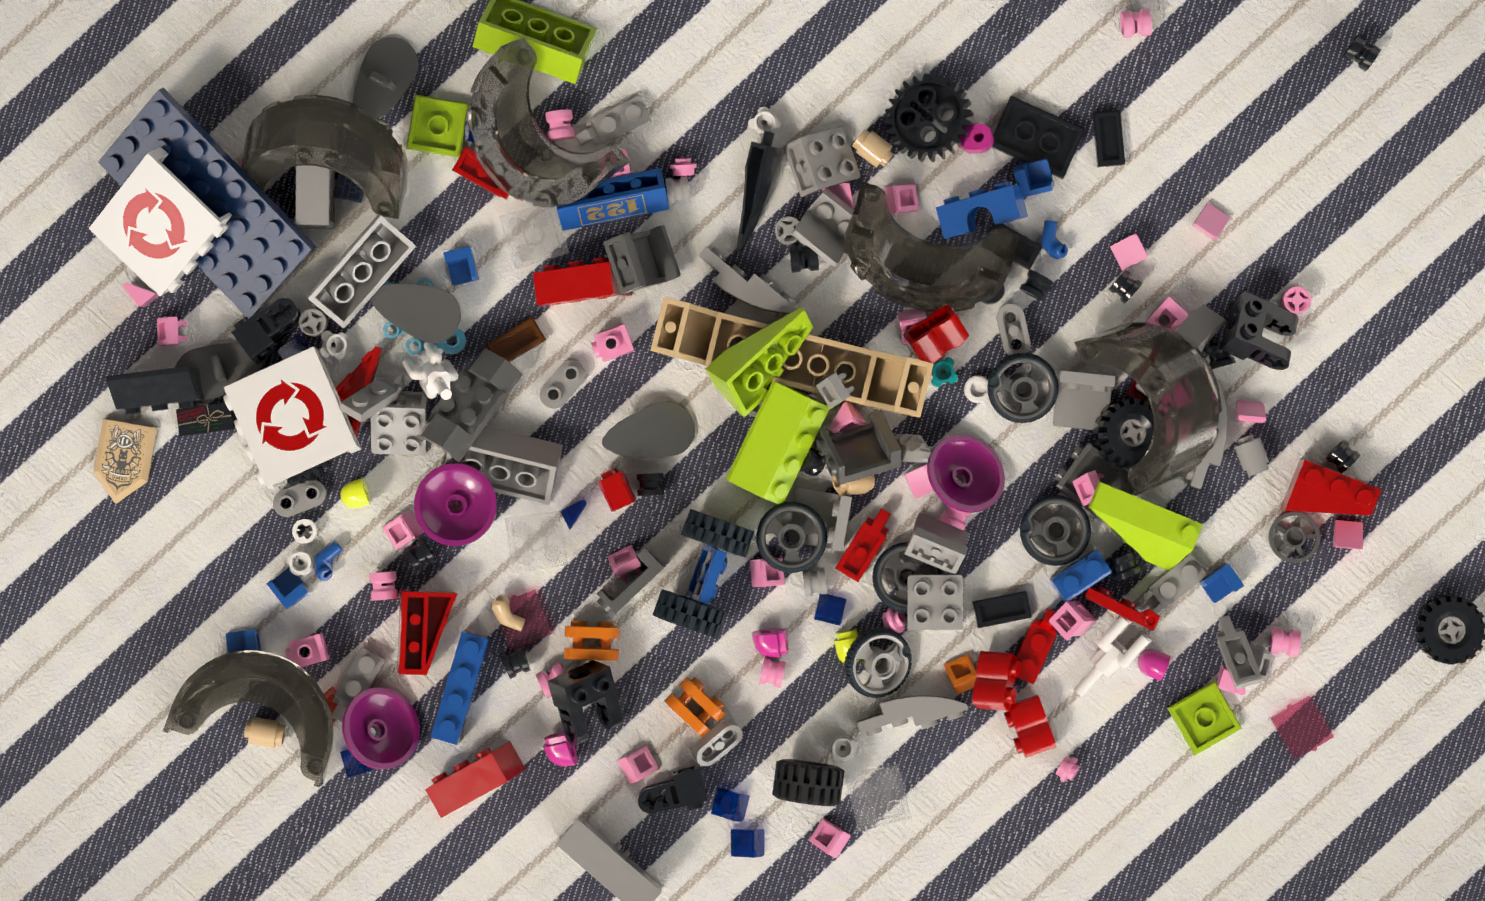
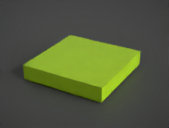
M415 95L406 149L459 158L462 153L470 104Z
M1215 681L1210 682L1167 707L1194 756L1242 729Z

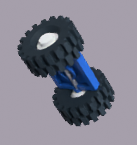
M690 509L681 535L705 544L701 550L686 593L688 597L661 589L652 615L689 630L717 638L726 612L710 606L709 602L715 598L718 591L717 579L727 566V558H725L727 553L719 549L746 558L755 532Z

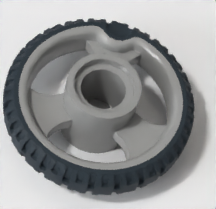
M874 628L863 632L853 641L846 653L844 668L849 684L858 693L871 698L886 697V695L888 696L897 691L906 681V677L908 678L909 669H911L912 665L911 650L906 640L897 632L886 628ZM879 638H886L892 640L894 645L886 652L877 646L869 647V642ZM881 658L880 664L875 668L876 662ZM857 659H860L863 670L870 674L865 684H862L857 677ZM896 661H900L899 669L895 676L883 685L882 680L888 679L894 674Z

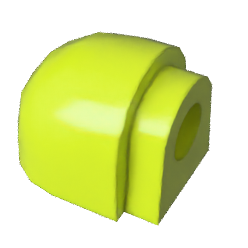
M364 478L351 481L342 488L340 496L345 506L355 509L371 505V499Z
M857 629L835 633L837 639L834 640L836 653L842 663L845 662L846 653L851 647L850 645L858 637Z

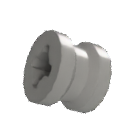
M681 176L680 179L675 180L671 177L665 178L669 205L675 204L676 201L689 203L690 195L687 176Z
M789 216L781 218L775 226L777 240L784 245H792L799 241L792 233L799 221Z
M317 309L304 311L299 319V327L302 332L312 337L321 336L329 325L327 316Z
M824 567L812 572L808 569L802 571L806 597L812 596L813 593L817 592L828 594Z

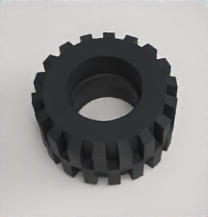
M782 759L776 762L772 795L789 802L817 806H836L841 802L845 771L838 766Z

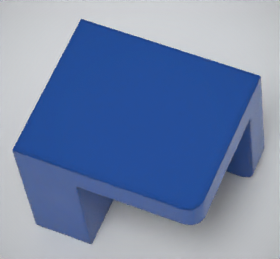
M1044 158L1015 166V180L1017 185H1020L1023 197L1053 190L1054 181L1048 159Z
M470 246L443 252L451 282L454 286L479 280L473 250Z
M1224 563L1199 582L1213 603H1217L1231 592H1236L1244 587V584L1229 563Z
M289 568L275 579L266 583L286 609L293 607L311 592L299 576L292 574Z
M259 629L226 633L228 655L225 656L226 661L262 656Z

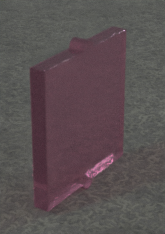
M536 590L519 596L512 595L509 603L511 613L526 620L521 632L500 624L509 649L512 650L528 643L533 645L534 641L551 635L552 631Z
M1310 696L1294 705L1288 704L1287 709L1270 718L1294 760L1311 750L1316 751L1318 746L1334 738Z

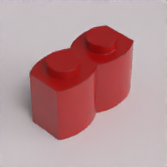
M949 304L936 309L926 320L914 324L903 334L917 358L933 364L938 362L946 351L960 347L970 336Z
M614 468L601 474L602 480L598 481V484L611 512L637 501L624 471L618 472Z
M980 651L972 699L973 705L977 708L1010 711L1017 697L1014 682L1016 677H1019L1021 671V664L1014 654Z
M1039 695L1012 704L1010 711L1004 712L1008 727H1014L1017 737L1013 738V742L1018 754L1023 753L1024 757L1027 758L1057 747Z

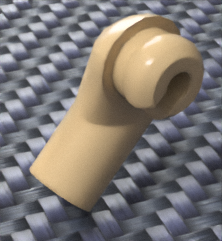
M498 595L492 603V609L498 622L521 632L526 619L512 614L509 608L510 599L505 595Z

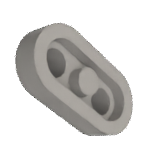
M1006 304L999 309L996 317L1003 350L1008 356L1015 353H1028L1031 342L1024 312L1016 304ZM1007 313L1014 314L1015 321L1013 323H1008L1005 320ZM1014 339L1021 342V347L1018 350L1013 349L1011 346V342Z
M573 360L564 362L541 388L540 399L542 403L552 409L563 406L585 379L583 366ZM569 369L576 371L574 379L567 378L566 372ZM557 390L558 398L551 400L548 397L549 391Z
M307 480L306 483L289 487L275 495L273 500L274 510L283 517H291L321 505L326 500L327 489L318 480ZM310 488H314L317 491V495L313 499L307 495ZM285 498L291 500V506L288 509L282 506V501Z
M733 720L720 722L696 742L692 749L693 757L701 766L713 765L741 741L743 736L742 729Z

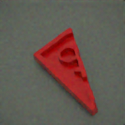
M375 346L372 351H369L361 359L362 362L355 370L349 373L335 388L341 402L374 381L383 348ZM347 414L357 437L361 422Z

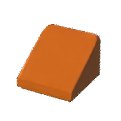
M969 653L943 664L956 694L974 688L977 671Z

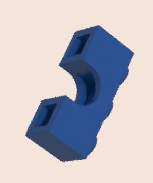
M1010 181L994 185L995 190L985 193L984 189L969 192V198L960 200L959 196L943 200L944 205L936 207L944 239L956 238L976 232L975 216L982 207L987 208L991 212L995 224H1004L1028 217L1020 185H1011Z

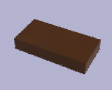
M530 317L487 343L486 347L508 362H512L545 342L546 338L534 318Z

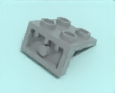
M843 126L800 137L784 145L801 197L811 195L827 187L856 180L861 176Z
M825 188L807 209L792 233L802 244L807 245L816 252L824 262L835 267L849 245L866 227L868 221L829 189Z
M1058 371V396L1054 405L1053 425L1087 430L1097 428L1099 426L1098 423H1095L1097 417L1103 415L1101 411L1104 408L1110 407L1111 390L1115 387L1116 376Z
M401 391L398 394L397 400L370 417L371 452L373 454L426 455V440L421 441L416 437L426 424L428 397L425 392Z
M798 488L795 502L803 503L813 508L825 523L827 530L826 548L843 551L852 497ZM793 511L791 524L801 526L806 521L807 515ZM790 529L788 540L798 543L800 540L799 533L794 529ZM811 533L806 535L804 544L817 546L818 534Z
M919 513L904 554L955 575L966 556L968 547H965L969 533Z
M908 575L907 630H963L962 575Z

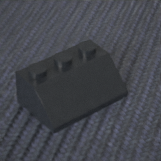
M185 366L106 376L116 410H125V415L141 413V408L151 407L152 411L168 410L169 404L178 403L179 408L195 407V401H203L199 368Z

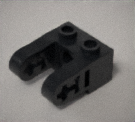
M1244 291L1229 305L1220 350L1242 360L1249 358L1275 370L1287 369L1291 359V351L1263 337V327L1277 334L1290 336L1296 333L1299 318L1288 310Z
M281 298L250 319L244 317L234 325L235 330L231 333L251 360L258 365L279 349L275 343L299 326L301 312L292 300ZM286 310L291 314L288 318L283 314ZM276 318L280 325L277 326L273 319Z
M591 660L548 681L553 704L558 707L564 734L571 745H579L589 738L582 708L588 704L595 702L598 718L607 730L622 724V713L610 666Z
M700 764L673 771V779L645 786L638 798L640 809L645 813L653 814L687 806L688 811L703 807L704 802L708 801V794ZM662 789H665L667 802H664V796L657 798L654 805H651L650 801H645L648 793H651L653 797H658L662 795Z

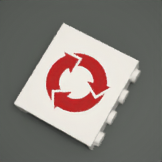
M162 147L149 152L89 228L159 296L169 291L174 293L183 284L181 278L184 274H190L197 267L196 259L200 255L204 256L213 247L211 241L214 237H220L227 230L228 225L226 222L232 216L229 212L219 218L166 168L162 162L168 156V153Z
M311 347L224 387L227 394L223 397L226 406L230 411H234L237 418L234 421L235 427L240 436H245L248 445H245L246 453L250 460H255L257 464L256 476L260 484L266 485L269 489H275L274 484L347 451L352 454L361 450L347 414L340 410L341 400L322 356L315 347Z

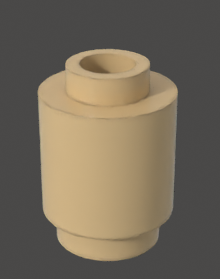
M866 129L862 131L852 145L857 150L856 153L876 168L880 164L885 167L894 155L890 151L893 147L874 131L869 132Z
M834 475L832 483L839 495L865 494L873 489L875 477L872 475L839 485Z
M253 717L252 722L247 721L244 737L248 738L249 744L270 748L282 747L286 725L280 724V721Z

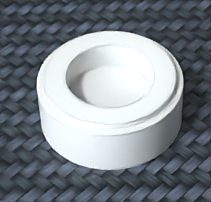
M979 375L969 378L964 385L966 398L974 403H981L989 398L987 391L988 379Z

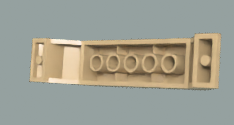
M664 297L650 351L708 367L725 350L764 329L769 324ZM808 334L795 355H789L781 368L784 371L780 377L775 376L773 380L793 389L821 395L816 387L817 384L834 373L837 375L845 373L846 377L841 382L846 389L853 386L854 390L849 393L850 397L844 401L920 418L933 363L882 353Z

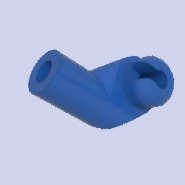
M1044 220L1041 245L1050 257L1054 259L1064 258L1068 253V248L1056 237L1058 222Z
M335 540L315 557V575L322 581H327L332 577V559L343 551Z

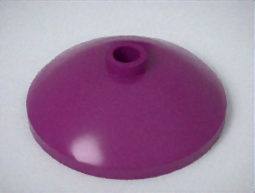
M958 434L944 438L932 449L927 463L928 479L936 495L948 506L958 511L975 513L988 509L999 499L1005 484L1004 469L997 454L985 442L973 436Z
M446 464L432 470L419 484L414 499L415 516L421 529L431 539L449 546L467 545L481 538L491 527L497 510L496 494L490 481L477 469L464 464ZM455 500H460L462 503V508L458 511L452 507Z
M375 687L359 693L349 702L343 715L342 731L345 743L352 755L368 767L380 770L397 767L406 762L417 747L420 735L417 714L410 702L403 695L392 689ZM371 727L376 731L375 736L370 732Z

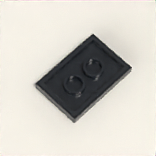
M1010 96L993 134L994 144L991 148L1024 163L1046 158L1048 159L1052 175L1063 180L1085 132V128Z

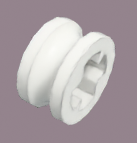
M301 519L294 524L292 534L298 542L310 543L317 538L318 527L310 519ZM301 524L312 527L313 531L309 532L312 534L310 538L299 536L298 531H301L299 529Z

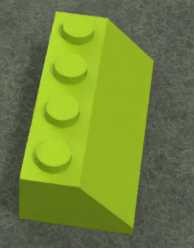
M490 0L478 23L473 47L485 53L507 59L510 62L518 63L538 72H543L563 81L576 84L584 67L597 28L520 0Z
M773 380L727 474L726 480L763 499L777 504L784 503L830 409L829 406L808 394Z

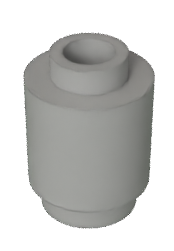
M1253 434L1238 439L1239 445L1234 448L1242 469L1247 472L1248 477L1268 470L1267 462L1269 460L1260 437L1254 438Z

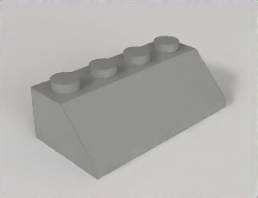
M378 214L306 297L342 328H345L416 246L384 217Z
M485 426L460 462L447 453L446 464H464L477 469L487 477L497 493L549 505L563 445Z

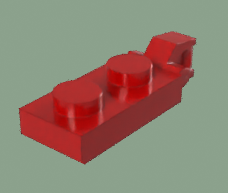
M467 147L464 148L452 169L453 172L499 198L502 197L507 200L509 195H512L523 201L527 194V190L516 185L519 178L515 177L512 172Z
M881 508L874 520L868 517L862 523L835 569L856 582L860 581L887 537L886 534L889 529L884 525L891 515L889 512Z
M1098 585L1096 589L1092 587L1088 589L1085 595L1087 599L1151 631L1155 630L1161 616L1153 610L1147 609L1140 612L1135 609L1136 603L1123 597L1121 601H1118L1111 597L1112 591Z
M1046 608L1041 620L1035 618L1033 623H1030L1016 654L1021 664L1018 678L1033 685L1056 637L1057 630L1049 622L1056 612L1049 608Z

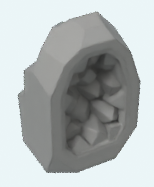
M895 435L901 447V462L928 463L932 452L921 435Z

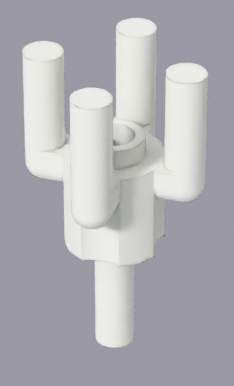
M425 342L424 348L430 356L429 361L422 367H417L411 358H405L403 366L412 379L419 380V384L428 398L433 399L438 393L444 400L450 399L452 396L450 381H456L458 373L449 360H442V355L434 343Z
M1121 616L1098 641L1100 649L1090 659L1095 667L1074 689L1080 696H1083L1103 673L1111 678L1120 667H1129L1152 642L1144 634L1127 649L1117 640L1132 621Z

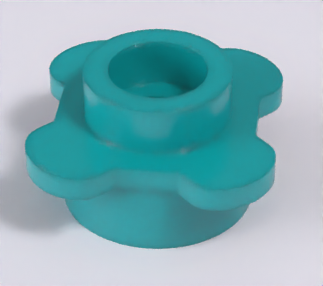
M946 357L943 361L933 364L931 372L933 377L931 383L933 386L940 387L943 383L949 382L953 384L957 381L958 375L954 373L953 365L955 362L952 358ZM942 369L945 370V374H944V375H942V374L940 373V371H941Z

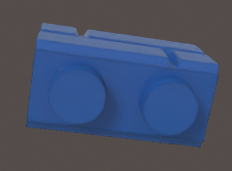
M1094 549L1049 580L1063 602H1066L1111 574L1112 571L1099 551Z

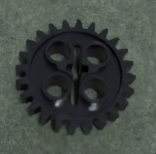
M924 73L922 81L913 76V85L910 86L904 81L905 90L903 92L895 89L899 97L897 99L889 98V102L894 107L885 109V112L892 116V118L884 120L887 126L892 127L886 132L889 136H895L891 142L894 146L900 145L898 150L902 154L908 151L907 156L910 159L917 155L918 160L923 162L926 155H928L929 160L935 162L936 154H938L944 160L945 151L949 150L952 154H955L953 147L955 144L963 147V143L960 140L961 136H970L965 127L973 126V123L967 118L973 116L974 113L966 108L972 103L969 99H964L967 93L963 89L959 90L960 85L956 81L950 85L951 80L947 76L942 81L937 73L934 74L932 80H930L926 73ZM927 94L934 95L933 100L929 104H922V100ZM916 103L928 115L933 116L939 124L947 129V132L943 133L933 123L912 108L911 104ZM948 110H953V117L950 120L943 121V114ZM916 115L913 124L905 125V120L908 116ZM935 131V138L930 142H925L926 134Z

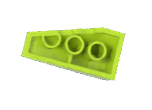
M800 307L725 350L705 370L716 389L745 418L764 400L768 392L767 387L775 376L780 377L784 371L781 368L789 355H795L813 329V326L805 310Z
M1098 482L1089 504V508L1104 523L1115 530L1123 538L1124 542L1135 549L1144 561L1168 571L1193 551L1203 524L1102 482Z

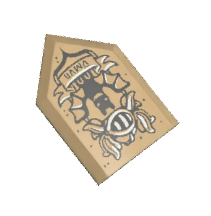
M103 419L93 473L115 504L148 482L157 428Z

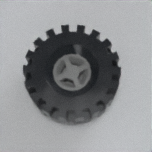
M1137 398L1120 400L1109 404L1110 407L1104 408L1101 411L1103 415L1097 417L1095 423H1098L1099 426L1093 428V434H1098V439L1094 440L1095 446H1101L1098 452L1101 456H1107L1105 461L1109 464L1115 463V467L1119 468L1141 467L1146 465V463L1156 460L1154 456L1162 453L1163 449L1160 446L1166 445L1167 440L1162 438V434L1167 433V427H1161V422L1165 421L1164 417L1156 415L1159 410L1156 407H1149L1150 402L1146 400L1140 401Z
M1445 595L1429 600L1430 603L1427 605L1424 604L1420 608L1422 610L1421 613L1416 615L1415 620H1417V624L1414 625L1413 631L1416 632L1417 636L1414 638L1416 643L1420 645L1419 649L1422 653L1427 654L1428 658L1440 663L1455 665L1457 663H1465L1467 659H1473L1476 656L1475 653L1481 651L1483 648L1481 645L1482 641L1485 640V622L1482 619L1484 615L1477 610L1478 607L1474 603L1469 602L1468 599L1463 597Z

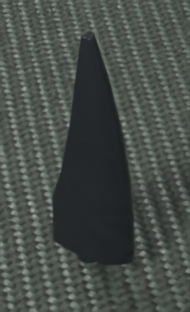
M765 130L761 143L751 141L745 165L743 206L736 250L739 252L743 250L763 214L785 153L784 149L772 146L775 133Z

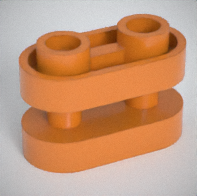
M571 621V626H565V637H573V648H564V659L619 661V649H611V639H619L620 628L614 627V622L598 621V627L587 626V621ZM584 638H600V649L583 648Z
M686 677L679 684L685 691L678 698L671 693L664 701L703 738L711 731L706 723L712 717L717 722H720L726 715L723 711L726 706L716 696L710 699L703 692L706 687L696 677H693L692 680ZM692 698L704 709L698 717L686 706Z

